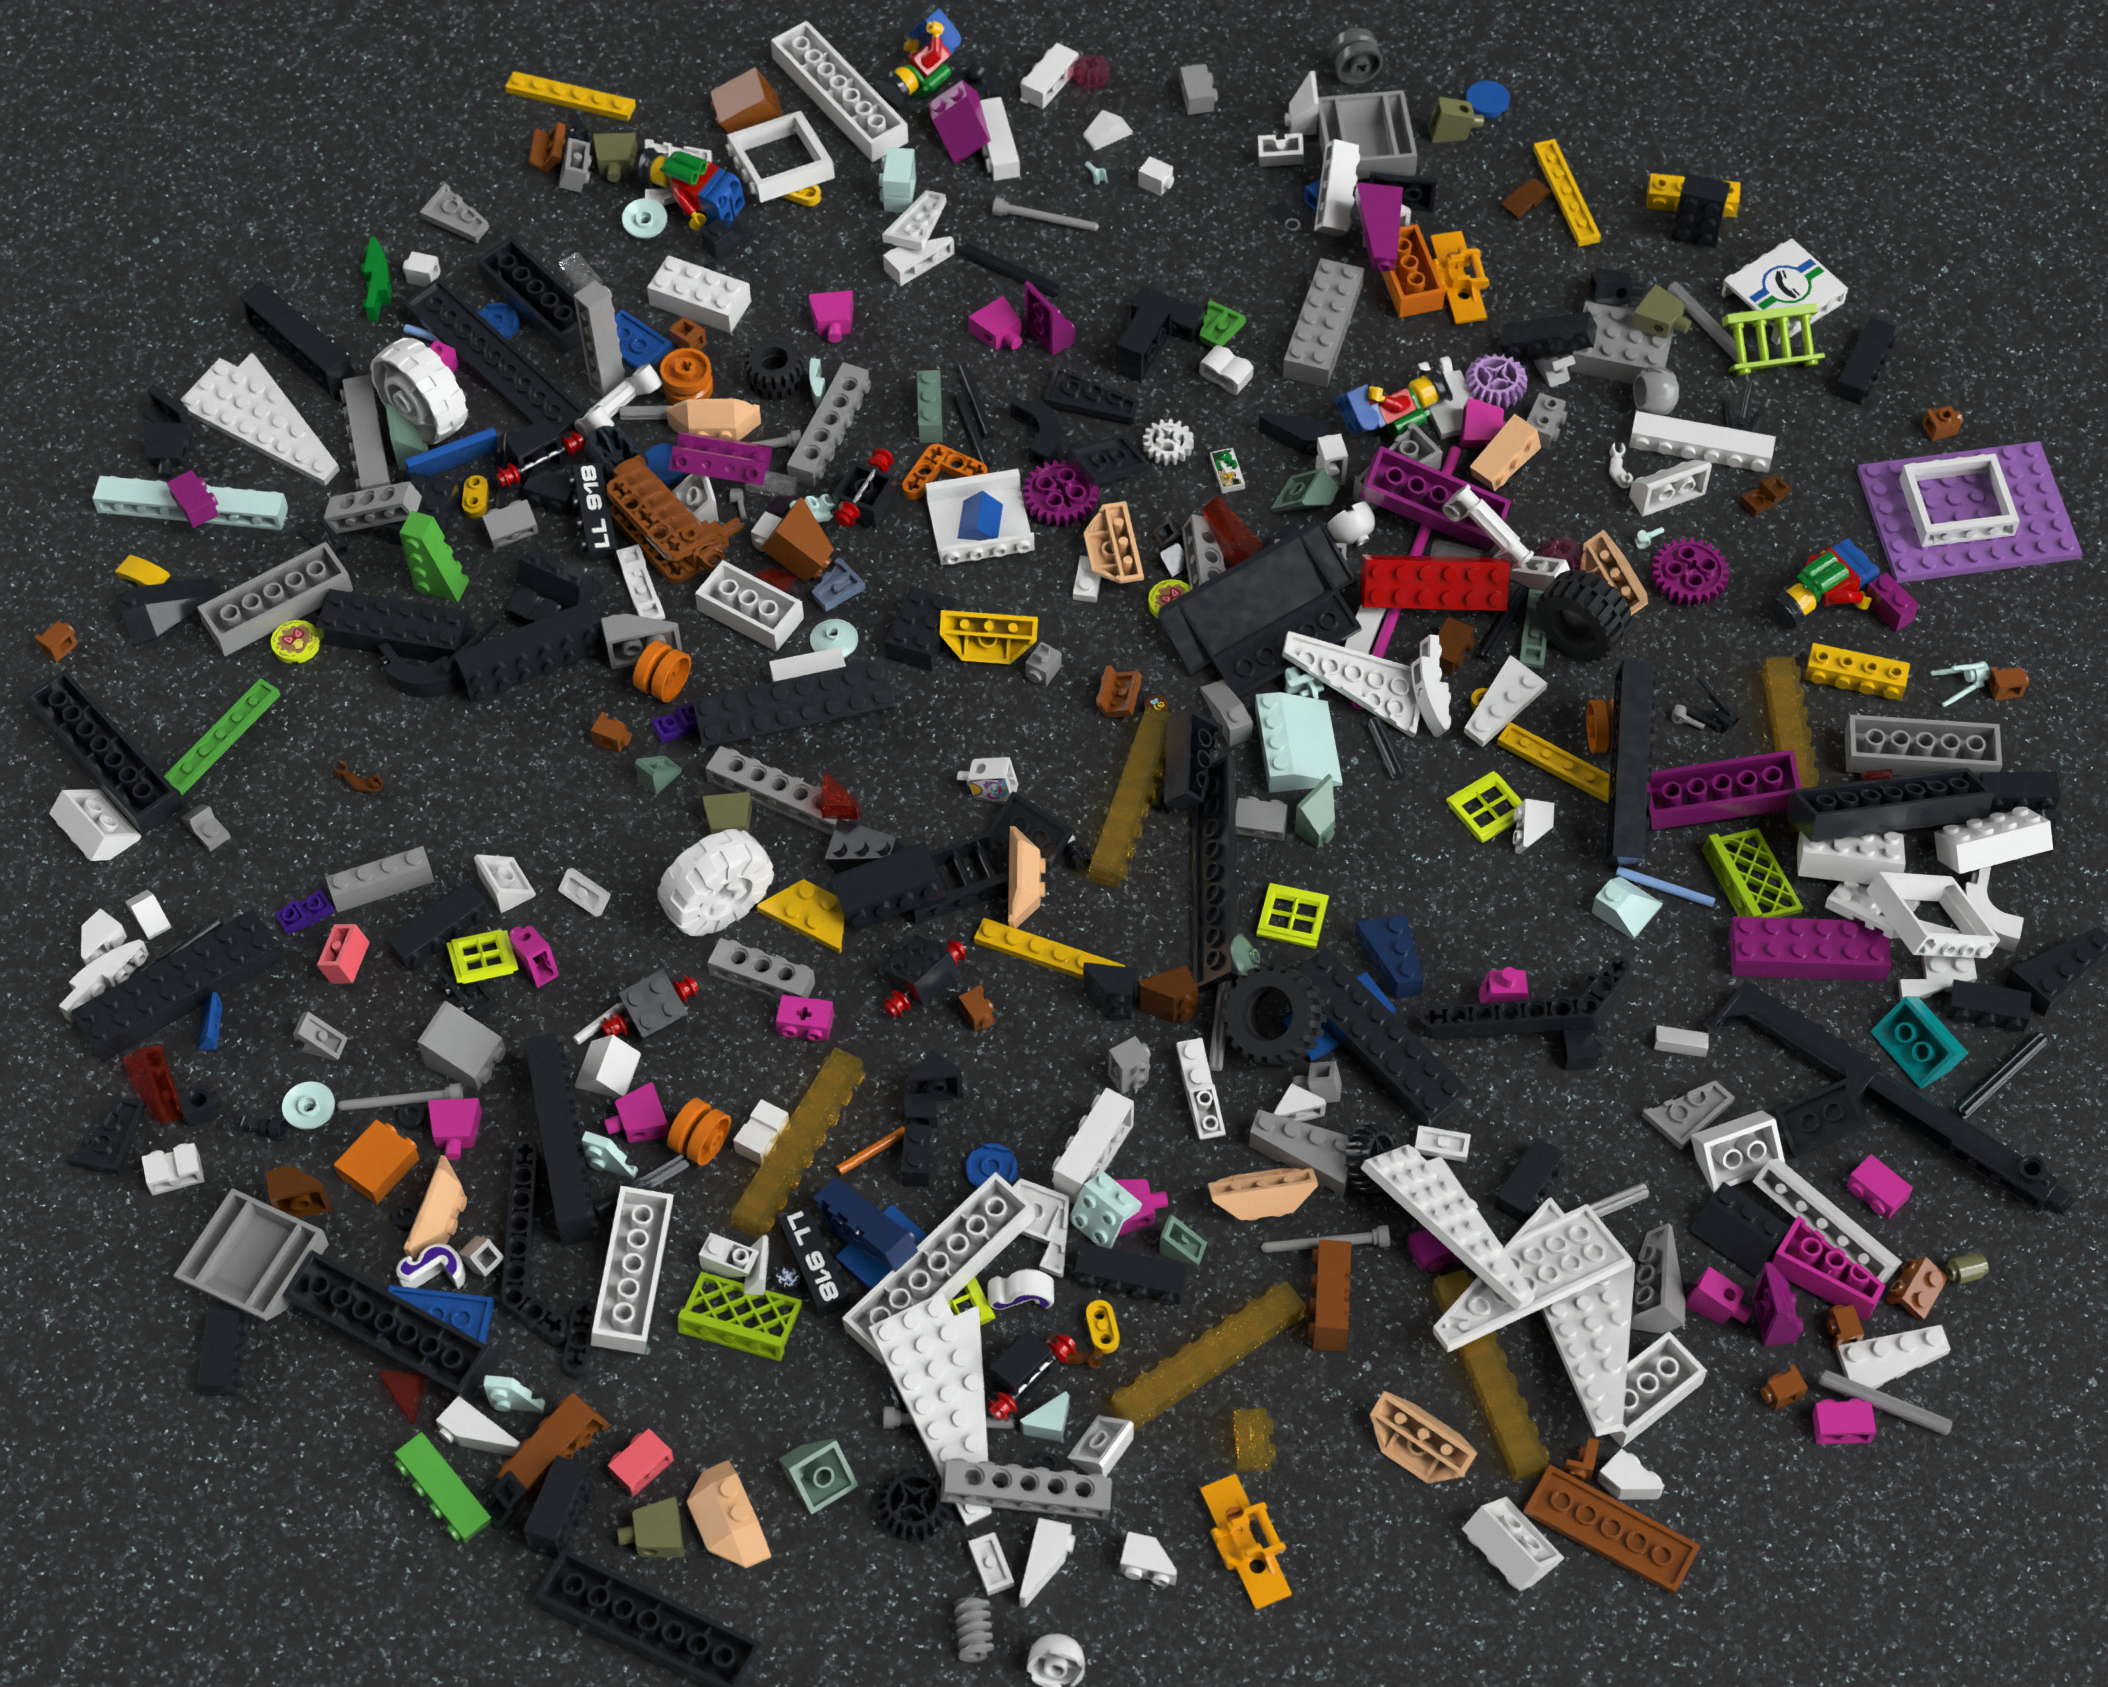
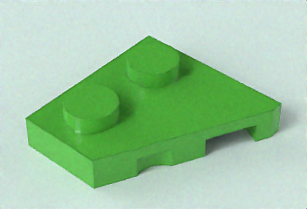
M1210 300L1208 302L1207 315H1205L1203 320L1204 326L1201 328L1199 335L1200 342L1212 348L1216 345L1222 347L1246 323L1245 316Z

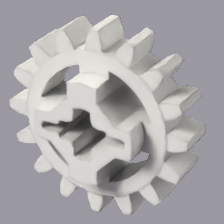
M1161 419L1160 425L1152 423L1151 429H1146V435H1143L1144 452H1148L1149 459L1155 457V463H1159L1162 460L1164 465H1167L1169 461L1177 465V459L1184 462L1185 455H1191V449L1194 446L1193 433L1189 432L1188 426L1181 427V421L1174 424L1172 419H1169L1168 423Z

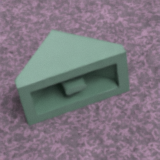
M666 756L639 758L635 762L638 782L655 795L662 791L682 771L681 767Z
M1169 1215L1160 1237L1159 1255L1193 1266H1199L1207 1242L1176 1217Z

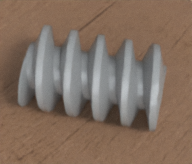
M980 1598L959 1599L954 1602L956 1606L954 1611L957 1617L956 1626L959 1628L957 1630V1637L960 1639L958 1641V1648L961 1650L959 1652V1659L967 1662L984 1660L987 1658V1652L994 1650L993 1644L986 1643V1641L993 1639V1634L984 1632L991 1629L992 1624L991 1622L983 1621L990 1618L991 1613L982 1610L989 1607L990 1602Z

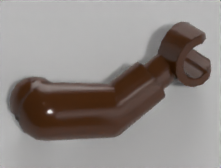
M338 760V766L344 771H339L333 766L334 776L338 779L345 778L344 781L357 792L378 793L383 787V780L378 775H373L372 778H359L354 772L348 770L345 762Z
M1055 1334L1047 1336L1045 1340L1046 1345L1048 1342L1053 1344L1057 1342ZM1094 1349L1089 1353H1083V1351H1076L1075 1355L1068 1353L1066 1355L1067 1363L1063 1364H1083V1362H1087L1090 1367L1098 1368L1102 1360H1094L1092 1357H1103L1104 1352L1100 1349Z

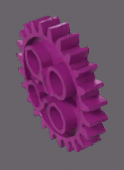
M1055 459L1053 460V465L1050 466L1047 462H1044L1043 469L1036 466V473L1029 472V478H1025V485L1023 486V502L1026 503V510L1031 509V516L1038 514L1039 522L1045 518L1046 525L1055 521L1056 527L1059 526L1060 522H1064V525L1067 527L1069 521L1072 520L1074 524H1077L1078 517L1086 520V513L1092 514V508L1097 507V500H1099V485L1092 486L1072 462L1070 465H1066V460L1063 459L1062 463L1058 464Z
M1682 537L1679 544L1674 539L1671 542V546L1665 543L1663 550L1658 549L1657 555L1654 556L1651 572L1653 574L1651 579L1656 581L1655 588L1662 587L1660 594L1668 593L1669 601L1674 597L1677 598L1678 605L1682 600L1686 601L1687 606H1690L1691 601H1694L1699 606L1701 600L1706 604H1709L1710 598L1717 600L1718 594L1722 595L1724 588L1727 587L1730 571H1728L1729 563H1724L1726 556H1719L1720 549L1711 550L1712 543L1704 546L1703 539L1699 543H1695L1693 537H1691L1690 542H1686Z

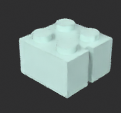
M888 147L887 155L882 157V170L884 172L879 175V187H883L880 190V202H884V211L904 213L913 203L916 183L914 149Z

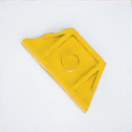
M803 879L757 905V912L839 954L841 953L845 916L836 895Z

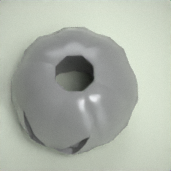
M1651 365L1648 368H1644L1636 376L1633 385V397L1636 407L1641 412L1665 416L1675 408L1679 398V384L1674 372L1660 365Z

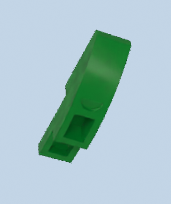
M370 237L369 246L365 247L366 261L361 265V275L365 277L367 284V298L363 300V311L367 312L369 322H378L381 304H391L392 285L384 252L377 239Z

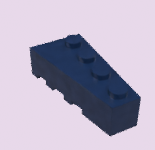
M836 1177L813 1197L815 1204L834 1236L890 1270L897 1272L919 1252L913 1242L915 1237L910 1230L899 1226Z

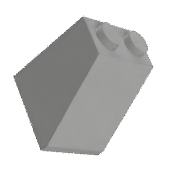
M444 1001L417 1041L426 1067L478 1091L483 1083L486 1084L489 1081L492 1069L496 1063L502 1061L506 1051L502 1037L447 1001Z

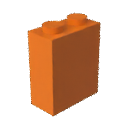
M376 1119L334 1163V1167L339 1178L375 1204H378L419 1160L416 1150L417 1145L410 1138L399 1136L396 1129L389 1123L384 1125Z

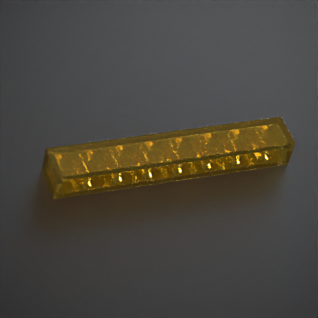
M1795 657L1765 658L1762 677L1775 752L1794 750L1801 789L1818 787L1819 770L1814 768L1813 763L1815 762V749L1810 746L1812 731L1810 727H1807L1806 723L1808 720V709L1803 707L1804 687L1799 684L1801 678L1800 667L1796 666ZM1787 817L1790 836H1799L1800 830Z
M1150 707L1145 708L1089 867L1090 881L1118 888L1121 879H1126L1129 865H1127L1128 858L1132 859L1136 849V844H1134L1135 838H1140L1143 829L1141 821L1142 818H1147L1150 809L1148 801L1149 798L1154 797L1157 788L1155 780L1162 776L1164 768L1162 760L1163 757L1166 758L1167 717L1174 713Z
M836 1047L834 1048L731 1213L734 1227L759 1239L765 1232H769L775 1222L774 1217L778 1210L782 1211L786 1206L788 1194L791 1189L795 1190L799 1185L802 1171L804 1168L810 1167L814 1159L815 1150L817 1147H822L827 1137L826 1132L830 1126L833 1127L837 1123L842 1106H847L850 1102L855 1085L861 1084L865 1076L862 1059Z
M1465 1270L1434 1279L1432 1291L1442 1315L1451 1308L1474 1282L1471 1277H1467ZM1493 1331L1457 1348L1511 1476L1514 1482L1544 1473L1550 1457L1546 1446H1541L1538 1440L1539 1431L1534 1420L1530 1421L1528 1417L1527 1402L1523 1396L1520 1397L1518 1394L1516 1377L1513 1372L1509 1373L1506 1366V1354L1502 1348H1498L1495 1341L1497 1340L1496 1331Z
M1287 1281L1281 1285H1273L1266 1291L1263 1297L1258 1300L1253 1299L1244 1306V1310L1238 1314L1232 1313L1228 1315L1220 1326L1215 1329L1209 1328L1193 1344L1191 1342L1185 1344L1177 1355L1171 1359L1170 1357L1163 1359L1159 1362L1157 1368L1150 1373L1144 1372L1139 1375L1135 1383L1128 1388L1122 1387L1113 1394V1398H1111V1410L1118 1419L1130 1420L1134 1424L1133 1432L1303 1318L1305 1316L1306 1304Z

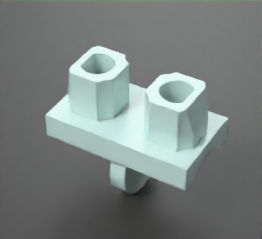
M823 494L819 498L807 496L804 499L817 522L829 521L833 517L830 510L835 504L828 494ZM793 501L789 506L792 507L797 501Z
M1297 667L1285 670V693L1296 694L1299 692L1300 696L1318 699V692L1324 691V682L1307 672V674L1301 676Z

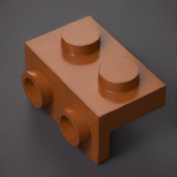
M557 122L548 134L539 129L534 131L529 157L530 165L548 173L556 164H560L564 156L562 147L566 141V125Z
M1112 665L1105 667L1104 675L1101 678L1100 691L1096 697V704L1106 718L1133 716L1142 675L1138 670L1117 673Z
M1927 1257L1910 1259L1903 1265L1902 1273L1891 1286L1890 1294L1886 1301L1889 1304L1900 1303L1917 1320H1923L1948 1277Z

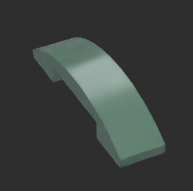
M1529 589L1519 662L1524 666L1543 669L1547 638L1545 637V632L1541 631L1539 621L1536 619V602L1544 591Z

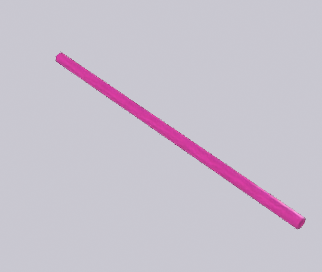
M1450 447L1442 472L1453 475L1461 454L1459 447ZM1424 524L1420 525L1409 556H1422L1432 530L1431 527ZM1402 608L1388 609L1371 653L1372 656L1383 659ZM1353 701L1352 706L1359 710L1364 708Z

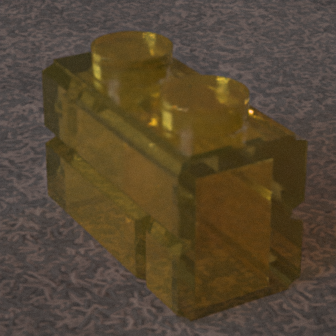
M1265 1408L1233 1411L1237 1471L1250 1472L1253 1470L1266 1471L1271 1469V1460H1276L1275 1443L1270 1444L1269 1434H1273V1419L1267 1418Z

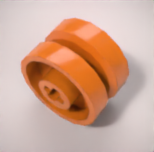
M681 348L665 356L661 362L660 374L663 381V392L669 402L675 405L687 399L710 398L714 385L711 375V363L703 352L693 348Z
M655 640L647 646L637 662L633 675V685L644 693H652L655 698L663 702H670L680 693L686 683L691 668V657L679 649H672L670 645L660 640Z
M1614 698L1610 700L1608 707L1603 699H1590L1588 701L1586 714L1587 738L1590 751L1593 754L1605 753L1609 748V744L1611 747Z
M697 1097L691 1099L683 1107L672 1124L668 1135V1147L682 1155L687 1153L688 1159L703 1166L710 1162L722 1147L730 1130L731 1117L719 1109L712 1110L710 1104Z

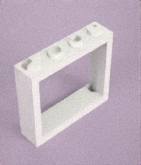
M801 111L727 135L728 144H726V149L728 150L729 157H733L736 169L741 170L744 182H748L751 194L755 193L760 203L835 178L832 159ZM797 133L815 162L761 179L744 150Z
M1981 454L1972 457H1957L1954 459L1903 465L1899 480L1922 547L2015 536L2020 520L1996 454ZM1988 473L2002 516L1937 524L1930 523L1917 481Z
M1879 872L1866 889L1913 955L1987 958L1992 954V950L2000 941L1952 876ZM1903 899L1939 901L1963 935L1928 933Z

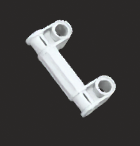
M649 363L639 366L631 377L625 378L618 386L590 408L583 418L577 419L574 422L575 429L581 436L587 438L592 431L601 426H614L610 418L620 410L621 406H625L638 395L650 394L660 387L663 381Z
M1469 484L1458 490L1443 506L1444 514L1452 521L1458 522L1470 516L1500 548L1493 558L1506 559L1510 563V571L1517 567L1520 568L1534 555V552L1532 550L1529 551L1519 541L1520 537L1507 526L1485 501L1479 499L1470 490Z

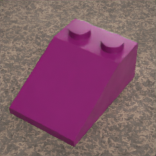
M963 80L928 103L932 120L955 164H958L991 141L978 92Z
M1029 281L1025 282V326L1053 356L1075 343V327Z
M1767 1262L1764 1264L1752 1296L1764 1347L1796 1343L1800 1332H1803L1802 1319L1796 1315L1795 1311L1797 1306L1796 1295L1794 1291H1790L1788 1281L1771 1262Z

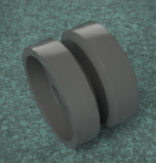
M1353 28L1346 30L1334 38L1329 47V54L1334 63L1336 73L1339 79L1346 84L1355 85L1371 80L1383 67V58L1373 33L1367 29Z

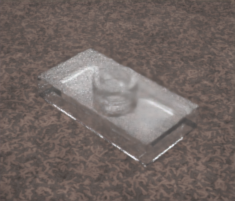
M578 252L559 261L560 269L579 290L594 280L603 285L602 279Z
M766 470L764 485L746 483L745 487L747 491L773 497L777 495L793 496L798 479L797 477Z

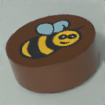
M1154 695L1146 699L1144 712L1148 718L1161 720L1167 716L1169 704L1164 697Z

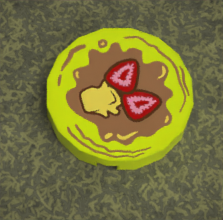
M1173 579L1156 584L1149 593L1148 603L1150 612L1158 619L1160 608L1190 591V586L1180 580Z
M302 620L288 621L278 626L271 638V646L275 656L279 660L290 664L297 661L298 663L306 662L317 653L320 646L316 628Z

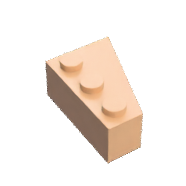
M1514 414L1470 466L1472 476L1493 491L1503 486L1507 479L1541 448L1537 429Z

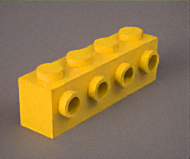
M1651 173L1646 208L1677 212L1685 177ZM1725 181L1731 184L1723 217L1736 218L1740 199V182Z
M1813 643L1804 680L1817 684L1822 683L1836 686L1840 689L1855 690L1864 694L1883 696L1887 699L1902 700L1907 684L1910 663Z

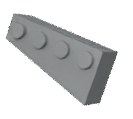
M1413 422L1407 427V431L1403 435L1400 434L1395 439V443L1389 448V450L1439 470L1441 467L1442 451ZM1368 467L1354 481L1352 499L1356 503L1366 501L1371 510H1374L1379 506L1358 497L1368 472Z
M1258 1109L1250 1131L1249 1146L1277 1162L1281 1161L1291 1168L1301 1170L1313 1168L1318 1185L1330 1188L1335 1191L1334 1194L1343 1198L1350 1178L1346 1174L1348 1171L1347 1166H1344L1346 1163L1344 1154L1347 1151L1345 1144L1349 1142L1348 1136Z

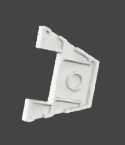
M645 139V149L653 147L657 152L663 153L666 158H669L674 151H683L712 163V152L710 150L688 146L677 148L672 147L671 143L664 142L661 145L655 144L653 140ZM671 187L645 189V198L656 200L662 206L677 202L672 195Z
M1842 881L1827 898L1826 908L1850 920L1857 917L1866 922L1865 927L1874 930L1875 927L1883 930V936L1892 939L1897 933L1887 918L1879 915L1881 910L1866 891L1869 885ZM1903 899L1913 912L1921 902V900Z
M1919 920L1928 933L1963 935L1959 930ZM1896 933L1893 938L1901 937L1898 935V933ZM1921 955L1924 979H1900L1898 984L1900 1000L1905 996H1918L1924 999L1931 997L1933 993L1943 990L1947 992L1951 987L1953 979L1975 983L1977 974L1974 958Z
M1020 1178L1013 1188L1034 1206L1035 1219L1020 1234L1048 1244V1248L1039 1265L1040 1270L1062 1278L1064 1275L1070 1198L1067 1195Z

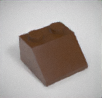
M1187 965L1138 981L1139 1011L1171 1023L1185 1022L1197 1015L1198 988Z
M279 1166L265 1172L269 1198L274 1208L298 1219L332 1211V1206L323 1183L293 1166Z

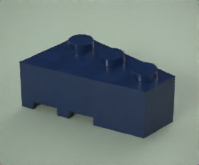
M1406 914L1356 922L1354 938L1358 944L1362 945L1368 959L1371 962L1373 961L1379 970V975L1394 997L1399 999L1421 995L1423 976Z

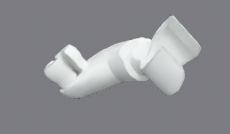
M1614 443L1610 449V456L1612 458L1609 473L1619 487L1625 489L1631 486L1633 476L1630 473L1627 474L1622 468L1623 459L1621 458L1625 453V445L1621 444V453H1618L1615 450Z

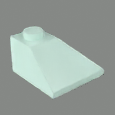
M1620 876L1609 880L1596 895L1592 913L1634 940L1662 907L1663 903Z

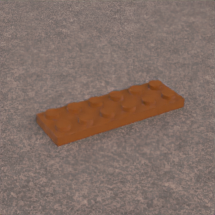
M1549 1465L1524 1509L1525 1515L1674 1596L1701 1546L1552 1465Z

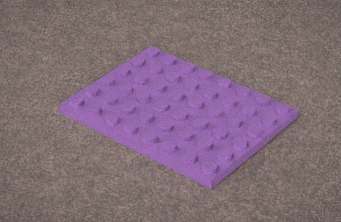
M2040 441L1858 465L1857 473L1893 578L1897 583L2081 558V548ZM1981 454H1996L2020 520L2015 536L1922 547L1899 480L1903 465L1954 459L1957 457H1972ZM1987 472L1917 481L1931 524L2002 516Z

